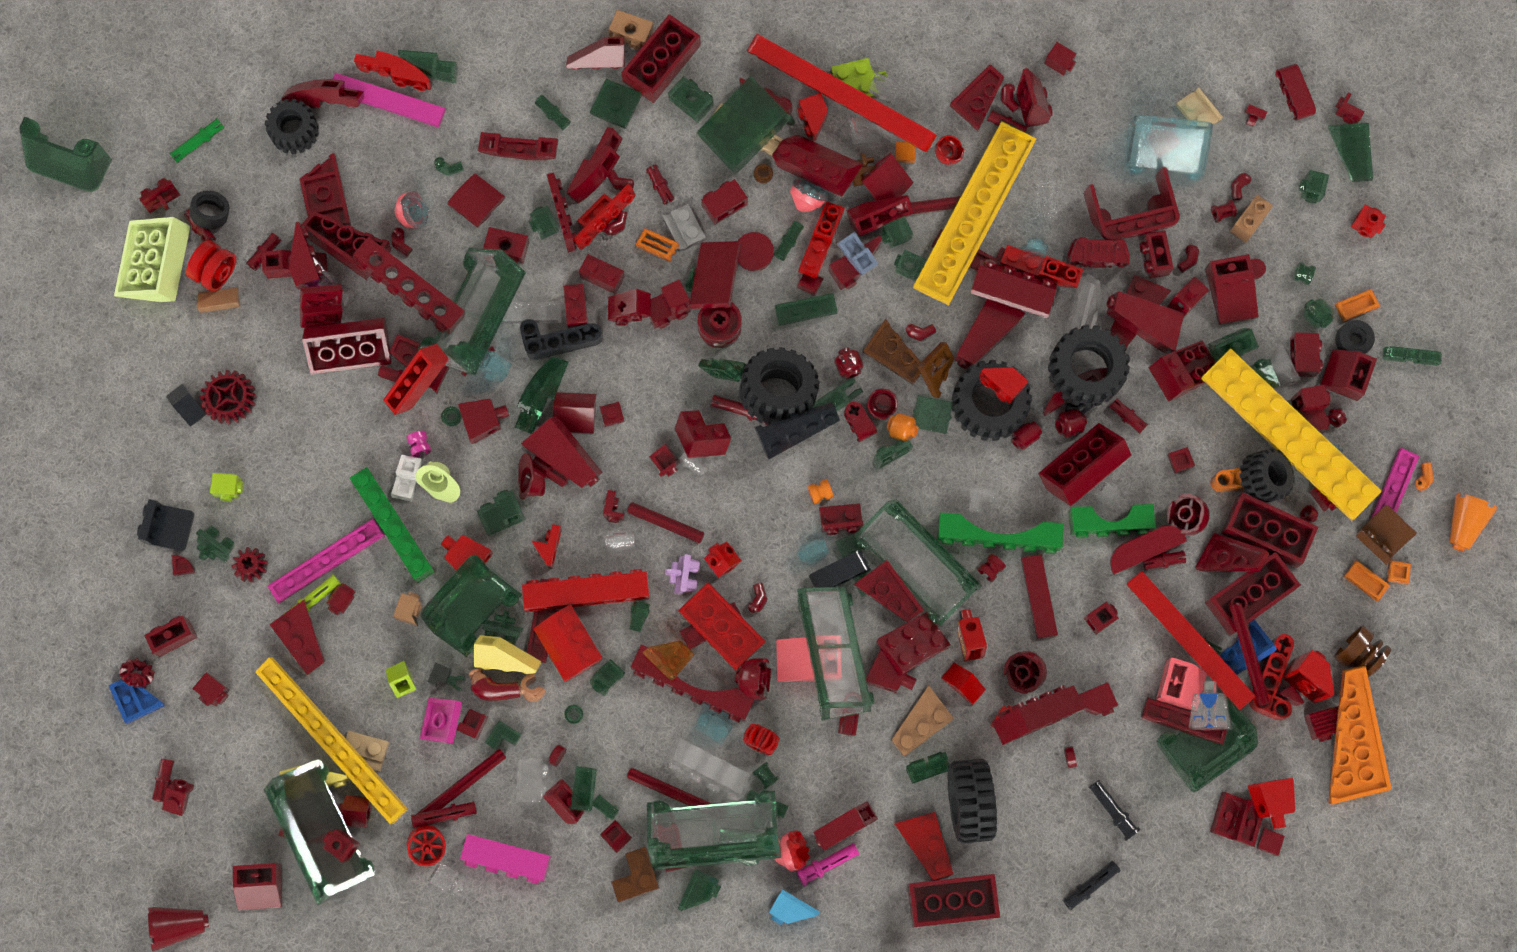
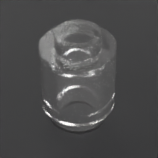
M629 529L609 531V535H605L606 548H610L611 552L635 548L634 531H629Z

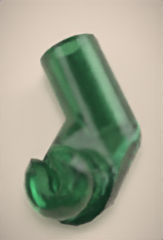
M442 157L434 160L435 169L444 175L449 176L464 171L461 161L450 165Z

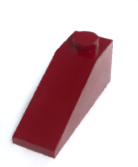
M908 195L865 202L846 210L850 225L858 236L913 214Z
M881 236L864 244L865 248L868 247L873 256L881 245ZM846 256L829 264L828 271L840 290L845 287L850 289L857 284L856 281L860 278L861 274L854 268Z

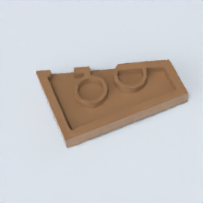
M929 685L891 740L903 757L954 720L953 716Z

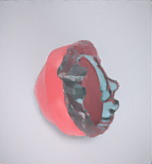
M801 179L793 181L790 193L797 210L801 212L813 211L818 207H822L828 199V193L823 188L813 183L804 182Z
M410 191L398 197L394 213L398 222L404 227L416 229L426 225L429 219V208L422 202V198L417 191Z

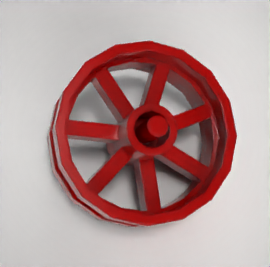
M424 825L416 827L407 838L408 855L419 866L435 865L445 854L446 843L444 835L435 826ZM426 831H431L435 834L429 839L427 838ZM420 832H423V838L421 840L414 837ZM440 836L442 844H432ZM412 840L420 844V846L410 849ZM432 848L441 849V851L437 856H435V854L432 851ZM422 850L419 859L412 854ZM428 853H429V854L431 855V857L433 858V859L423 860L425 854H428Z

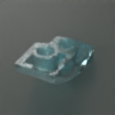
M1038 238L1028 239L1025 251L1045 256L1048 244Z

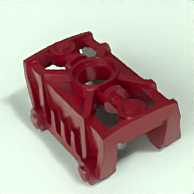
M1079 237L1071 243L1066 256V263L1073 266H1088L1090 268H1112L1113 265L1124 268L1129 265L1130 256L1124 239L1088 240L1086 237Z

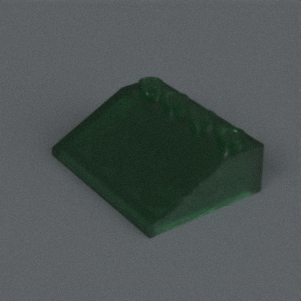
M750 76L696 133L724 164L737 174L792 117Z

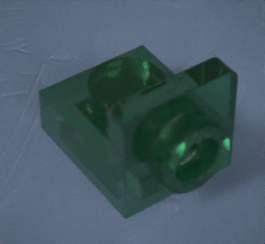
M610 659L594 673L590 684L596 692L605 696L624 677L625 672Z

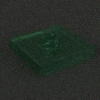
M606 78L590 110V114L626 129L642 97V93Z

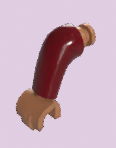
M482 668L474 669L468 675L472 679V692L478 698L485 701L520 698V695L523 694V697L529 702H536L546 693L543 687L527 688L536 681L534 673L525 676L519 685L518 682L496 683L491 677H486L483 674Z

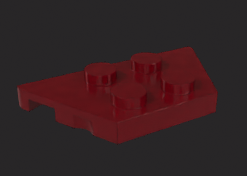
M332 153L321 165L317 164L311 172L306 173L299 179L306 212L309 216L315 211L337 220L338 223L351 226L336 155Z

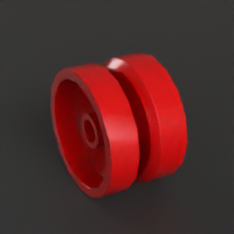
M206 240L191 255L186 268V276L196 283H201L204 288L211 292H216L224 286L233 273L237 262L236 255L227 249H221V246L214 241Z

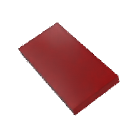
M709 582L678 610L735 671L766 643Z

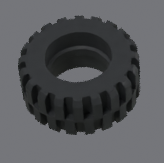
M1083 325L1079 330L1075 327L1061 337L1049 358L1048 371L1051 372L1049 376L1051 383H1055L1054 389L1057 393L1060 391L1063 393V399L1067 401L1070 398L1073 400L1072 404L1077 406L1079 403H1083L1084 407H1090L1091 404L1099 406L1104 401L1108 402L1119 392L1126 382L1130 371V366L1128 365L1130 357L1128 354L1125 355L1127 348L1125 344L1120 345V338L1117 335L1113 337L1110 335V330L1105 329V331H1102L1100 326L1094 325L1092 329H1089L1088 325ZM1082 350L1098 354L1104 360L1107 367V374L1104 379L1098 382H1088L1079 378L1071 367L1070 360L1073 354Z
M779 347L777 350L768 348L766 352L762 350L756 356H752L743 369L739 396L744 409H748L747 413L751 417L755 416L758 422H766L768 425H771V421L777 419L783 421L789 419L790 415L796 413L802 415L808 409L813 408L819 389V376L817 371L813 370L814 365L811 361L807 362L804 355L796 354L797 351L792 349L788 351L785 348ZM771 378L783 379L791 383L797 392L790 396H777L768 392L763 387L762 382Z
M983 360L978 362L977 366L971 365L968 367L967 371L963 372L959 377L952 394V412H955L954 418L956 422H961V428L964 431L969 430L971 432L970 436L975 438L978 435L984 441H987L988 438H992V441H997L1000 437L1004 439L1009 437L1012 432L1020 428L1029 413L1032 395L1029 394L1030 386L1027 383L1026 387L1010 403V407L1004 415L991 417L981 413L975 407L972 400L974 391L983 385L980 381L981 378H979L981 371L984 368H1008L1007 362L1004 361L1001 364H996V360H989V363H985Z
M984 759L953 761L948 767V796L955 837L957 841L963 844L991 841L996 837L997 808L995 789L990 766H988V762Z

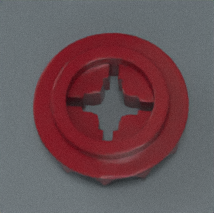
M138 658L135 660L128 659L125 663H122L119 670L121 679L133 687L149 685L153 680L155 672L151 670L152 665H146V660L141 662ZM134 669H136L137 671L141 670V674H139L138 672L134 673Z

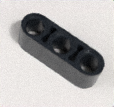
M860 550L811 573L809 578L817 595H819L826 589L831 590L870 571L871 568L863 551Z

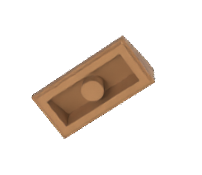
M238 287L218 290L216 292H203L197 295V310L200 313L240 307Z

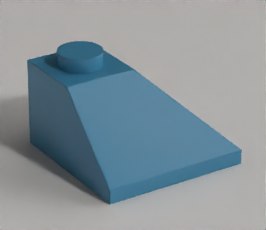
M783 889L769 911V914L772 915L770 919L779 925H782L783 922L789 924L812 918L820 913Z

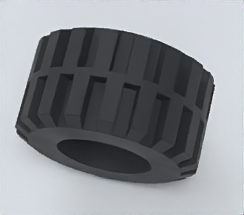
M286 99L282 104L279 101L276 103L277 106L275 108L272 106L270 108L271 113L266 115L265 126L267 134L277 149H282L287 154L289 150L291 154H296V150L303 153V148L305 147L309 150L311 148L310 143L315 144L317 141L315 136H319L317 130L319 125L309 106H306L302 101L298 103L296 99H292V102ZM288 121H302L297 131L293 133L282 132L283 126Z
M1274 448L1251 453L1243 459L1239 475L1242 480L1241 485L1244 487L1246 494L1265 503L1286 498L1290 494V491L1293 489L1294 471L1291 468V462L1288 461V458L1280 450Z

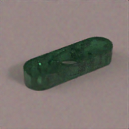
M1388 346L1383 348L1382 359L1397 362L1413 361L1415 364L1437 366L1442 364V353L1439 351Z

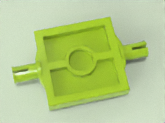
M869 58L831 67L832 76L871 98L879 95L876 81L887 79L886 70L874 73Z

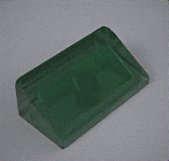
M575 767L570 809L583 812L592 811L597 769Z

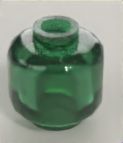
M1311 299L1305 304L1303 316L1314 328H1325L1334 320V309L1325 300Z

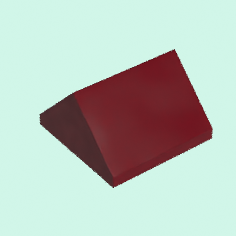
M556 392L553 404V417L558 416L571 433L594 434L597 394Z

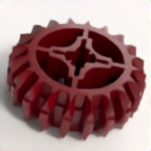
M226 370L225 375H223L221 371H218L217 378L211 375L212 381H205L208 387L201 388V391L205 394L200 396V399L204 401L201 407L206 409V415H211L210 418L213 421L218 419L220 424H223L224 421L227 424H231L233 418L236 423H239V416L246 419L245 411L252 413L249 406H255L256 403L251 399L257 398V395L252 393L255 391V387L251 385L252 381L246 379L244 374L239 375L235 370L231 374L229 370ZM230 383V384H229L227 387H225V388H221V387H220V386H222L223 384ZM242 386L243 398L242 401H239L237 395L240 392L239 388ZM215 393L219 395V399L216 402V407H214L213 404V396ZM223 394L228 395V396L231 395V397H232L235 401H233L232 399L225 398ZM230 406H236V408L230 411H223L227 410Z

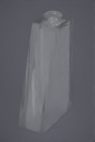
M1081 276L1079 284L1075 288L1064 334L1069 333L1075 327L1079 330L1083 325H1088L1089 329H1092L1094 325L1100 326V330H1102L1100 280L1095 279L1094 276ZM1088 350L1078 351V352H1081V353H1085V354H1089V355H1092V356L1100 357L1098 354H1096L1095 352H1092V351H1088Z

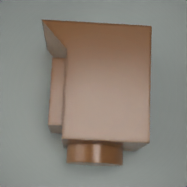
M408 592L407 595L401 593L393 617L396 620L418 626L415 618L418 619L423 606L419 600L420 595Z

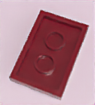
M927 612L885 634L876 641L900 675L943 652L951 645Z

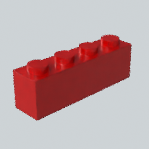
M438 344L420 349L383 399L394 415L412 409L449 360Z

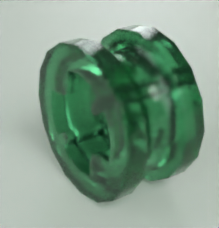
M570 705L564 712L565 719L570 724H578L584 716L583 710L578 705ZM571 709H576V712L580 713L579 717L576 716V720H572V717L568 716V713L572 712Z

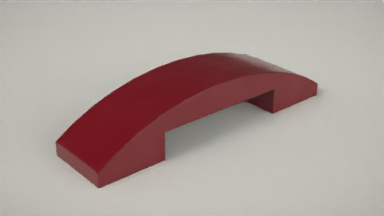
M481 132L478 152L523 160L556 159L559 140L557 138L538 137V140L502 137L498 133Z
M1107 368L1093 369L1077 376L1085 381L1098 382L1106 376ZM1061 391L1055 392L1044 409V416L1062 407L1064 400L1062 399L1063 393Z

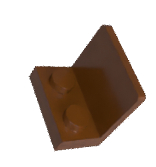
M1385 505L1357 531L1356 537L1387 565L1392 561L1393 556L1417 532L1389 505Z

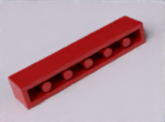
M642 569L630 570V573L622 574L621 571L610 572L607 576L594 573L589 574L588 578H580L578 575L569 576L568 580L549 578L547 582L540 583L539 580L526 581V584H522L525 613L563 609L570 604L572 607L649 599L647 571L642 572Z

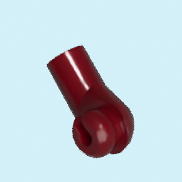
M1009 83L1005 84L1001 89V101L1014 113L1020 105L1013 100L1015 86Z
M1247 173L1239 174L1231 183L1233 200L1243 199L1242 188L1251 183V176Z
M621 210L616 221L606 225L604 229L605 234L613 236L625 229L626 211Z
M909 324L906 327L907 335L918 341H922L937 332L933 324L923 329L914 324Z
M763 583L753 585L756 596L748 604V610L751 613L760 612L767 603Z

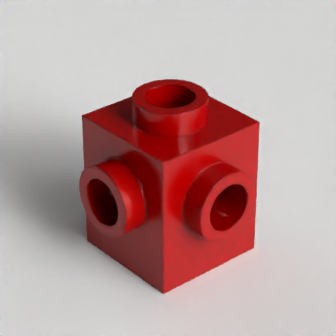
M1365 204L1358 212L1351 228L1357 230L1364 237L1372 238L1376 233L1380 234L1386 225L1383 223L1386 215L1382 214L1379 209Z
M728 542L721 545L719 543L714 544L708 549L710 553L704 558L718 578L731 572L742 561Z

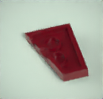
M990 64L950 103V107L979 131L1004 80V76Z
M1214 533L1195 568L1199 571L1260 572L1269 553L1267 550Z
M888 560L853 584L906 623L924 611Z
M305 599L269 624L307 675L325 662Z

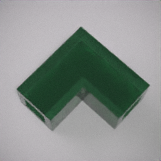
M499 720L485 743L495 750H498L503 740L516 746L522 734Z

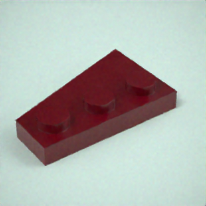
M397 334L389 353L407 368L417 352L428 346ZM446 354L449 360L429 385V388L436 394H438L454 359L449 354Z

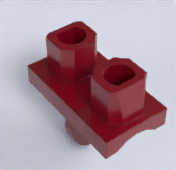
M162 178L157 182V188L152 191L150 188H146L140 192L141 197L139 199L150 214L162 206L166 211L170 208L167 203L180 196L171 180Z

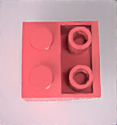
M1171 657L1166 660L1156 700L1197 713L1201 699L1200 693L1203 691L1207 676L1206 672L1192 663Z

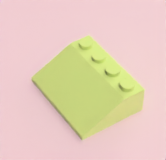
M174 217L129 221L114 296L156 302L175 301L190 225Z

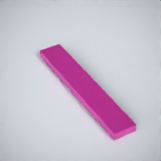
M335 73L333 80L345 81V88L364 91V99L361 103L438 128L446 111L443 107Z
M373 518L267 587L277 603H281L385 535Z

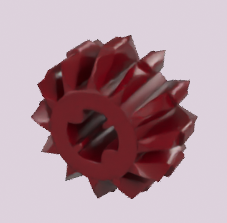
M246 547L245 553L238 550L239 558L233 557V560L237 562L231 565L232 569L236 570L234 575L236 577L241 576L240 580L243 582L247 579L251 583L254 582V576L260 580L262 578L259 574L260 571L263 573L267 572L262 567L268 565V561L263 560L266 555L259 553L257 548L251 550V548ZM247 562H249V563L252 562V563H253V566H252V567H249V566L247 567L246 564H247Z

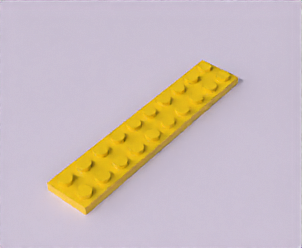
M1001 121L913 286L914 289L948 306L950 305L1026 161L1036 138Z
M1231 348L1202 376L1201 379L1276 450H1280L1288 458V461L1351 521L1382 492Z

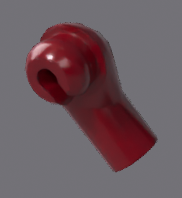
M612 170L607 176L615 190L621 191L627 184L632 186V188L634 187L632 179L619 178L615 170Z
M399 227L395 228L391 235L392 246L408 257L413 249L405 244L404 230Z
M1193 244L1186 246L1187 258L1177 264L1182 273L1197 264L1199 249Z

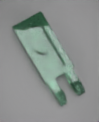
M851 378L815 401L813 408L832 402L838 412L862 394L863 390L861 388L856 389L847 396L844 390L856 383L855 379Z

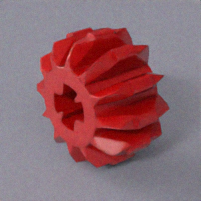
M750 724L743 737V742L746 746L763 755H772L780 740L776 733L759 724Z

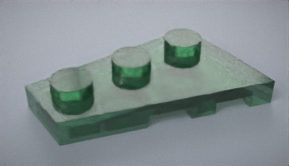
M1369 123L1328 125V130L1351 181H1372L1373 167Z

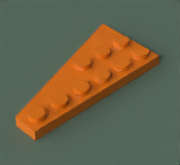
M1364 666L1342 672L1328 801L1331 805L1392 790L1368 674Z

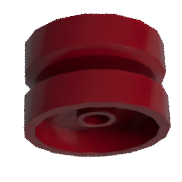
M731 302L728 308H701L697 321L700 338L713 348H725L735 343L741 334L742 316L738 307Z

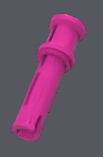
M851 843L820 861H811L810 865L796 871V874L803 887H806L807 883L816 878H823L825 872L858 856L859 852L855 844Z

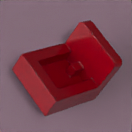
M1348 92L1345 97L1341 96L1335 106L1338 108L1335 115L1343 118V121L1348 124L1357 125L1365 111L1347 103L1351 96V93Z
M667 443L649 456L659 469L660 477L665 475L670 477L678 471L676 467L681 464Z
M174 779L166 787L162 810L182 816L185 813L188 796L194 789V785L182 779Z

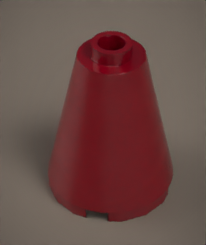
M163 907L148 908L149 936L152 938L153 943L151 944L152 951L160 950L204 933L205 928L209 927L208 914H204L203 910Z

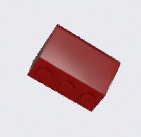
M571 604L552 614L533 628L564 682L576 677L602 660L601 654Z
M1311 650L1297 657L1283 674L1282 678L1286 682L1294 686L1296 690L1314 704L1334 695L1330 663L1325 660L1326 657L1319 651Z

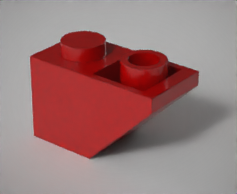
M821 93L799 100V105L796 109L799 119H803L805 122V134L807 137L810 136L812 141L817 140L828 114V108Z
M1013 367L984 368L979 375L980 381L987 388L991 387L1000 400L1007 401L1009 404L1028 383V380Z

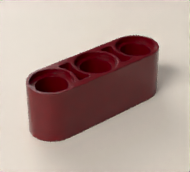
M1293 64L1277 69L1275 75L1276 78H1279V85L1283 95L1285 94L1287 97L1286 102L1289 110L1294 114L1295 118L1293 119L1297 121L1315 115V104L1299 66Z

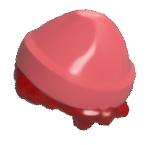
M795 830L782 835L774 848L775 861L790 872L803 869L810 858V855L807 854L810 849L806 846V840L802 833Z

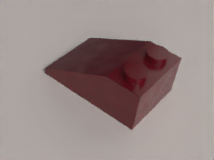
M1025 68L1016 90L1025 126L1033 127L1049 123L1053 112L1051 105L1047 104V90L1045 87H1042L1041 80L1028 68Z

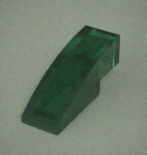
M398 50L400 58L417 67L427 77L443 82L457 83L458 67L456 62L439 60L438 54L433 52Z

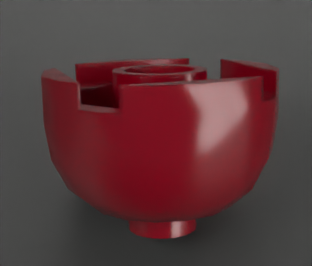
M1189 493L1179 495V498L1172 501L1167 509L1168 523L1179 528L1181 534L1196 535L1202 532L1210 519V511L1207 504L1200 497Z
M1021 651L1008 658L1004 666V675L1007 676V683L1014 691L1027 694L1039 689L1046 681L1047 667L1044 660L1037 653Z
M767 658L749 659L741 665L739 671L735 674V682L738 684L741 692L747 697L755 698L754 700H765L767 698L764 696L765 687L767 692L770 689L771 668H767L766 663H770Z

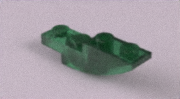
M552 357L536 372L517 404V407L522 408L514 428L530 434L535 431L547 399L555 398L568 366V361Z

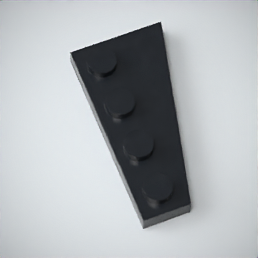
M830 402L808 409L805 414L798 415L796 413L790 415L789 419L783 421L777 419L771 421V425L765 427L759 425L754 428L766 457L771 459L837 423L840 419L835 406Z

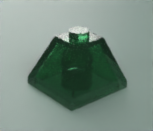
M695 869L677 910L683 912L711 901L712 897L716 898L721 888L718 885L719 880Z

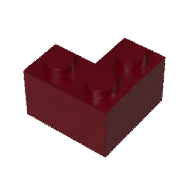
M679 279L661 287V295L651 299L649 319L654 329L657 327L660 329L670 325V321L676 318L682 320L691 312L690 300Z
M1325 385L1300 389L1291 398L1292 407L1321 434L1329 429L1330 422L1328 416L1325 415L1324 409L1330 404L1331 397Z
M699 410L680 412L674 429L688 458L726 454L731 436L725 423L706 425Z

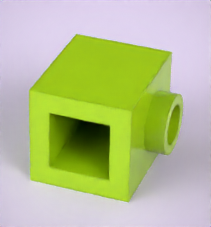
M212 473L210 494L214 497H220L222 501L231 502L233 498L239 499V494L243 493L244 482L235 474Z
M405 661L385 669L388 683L396 698L416 690L412 674Z

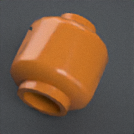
M902 413L891 416L887 424V431L890 437L903 442L910 441L912 437L915 438L919 429L916 426L915 418Z

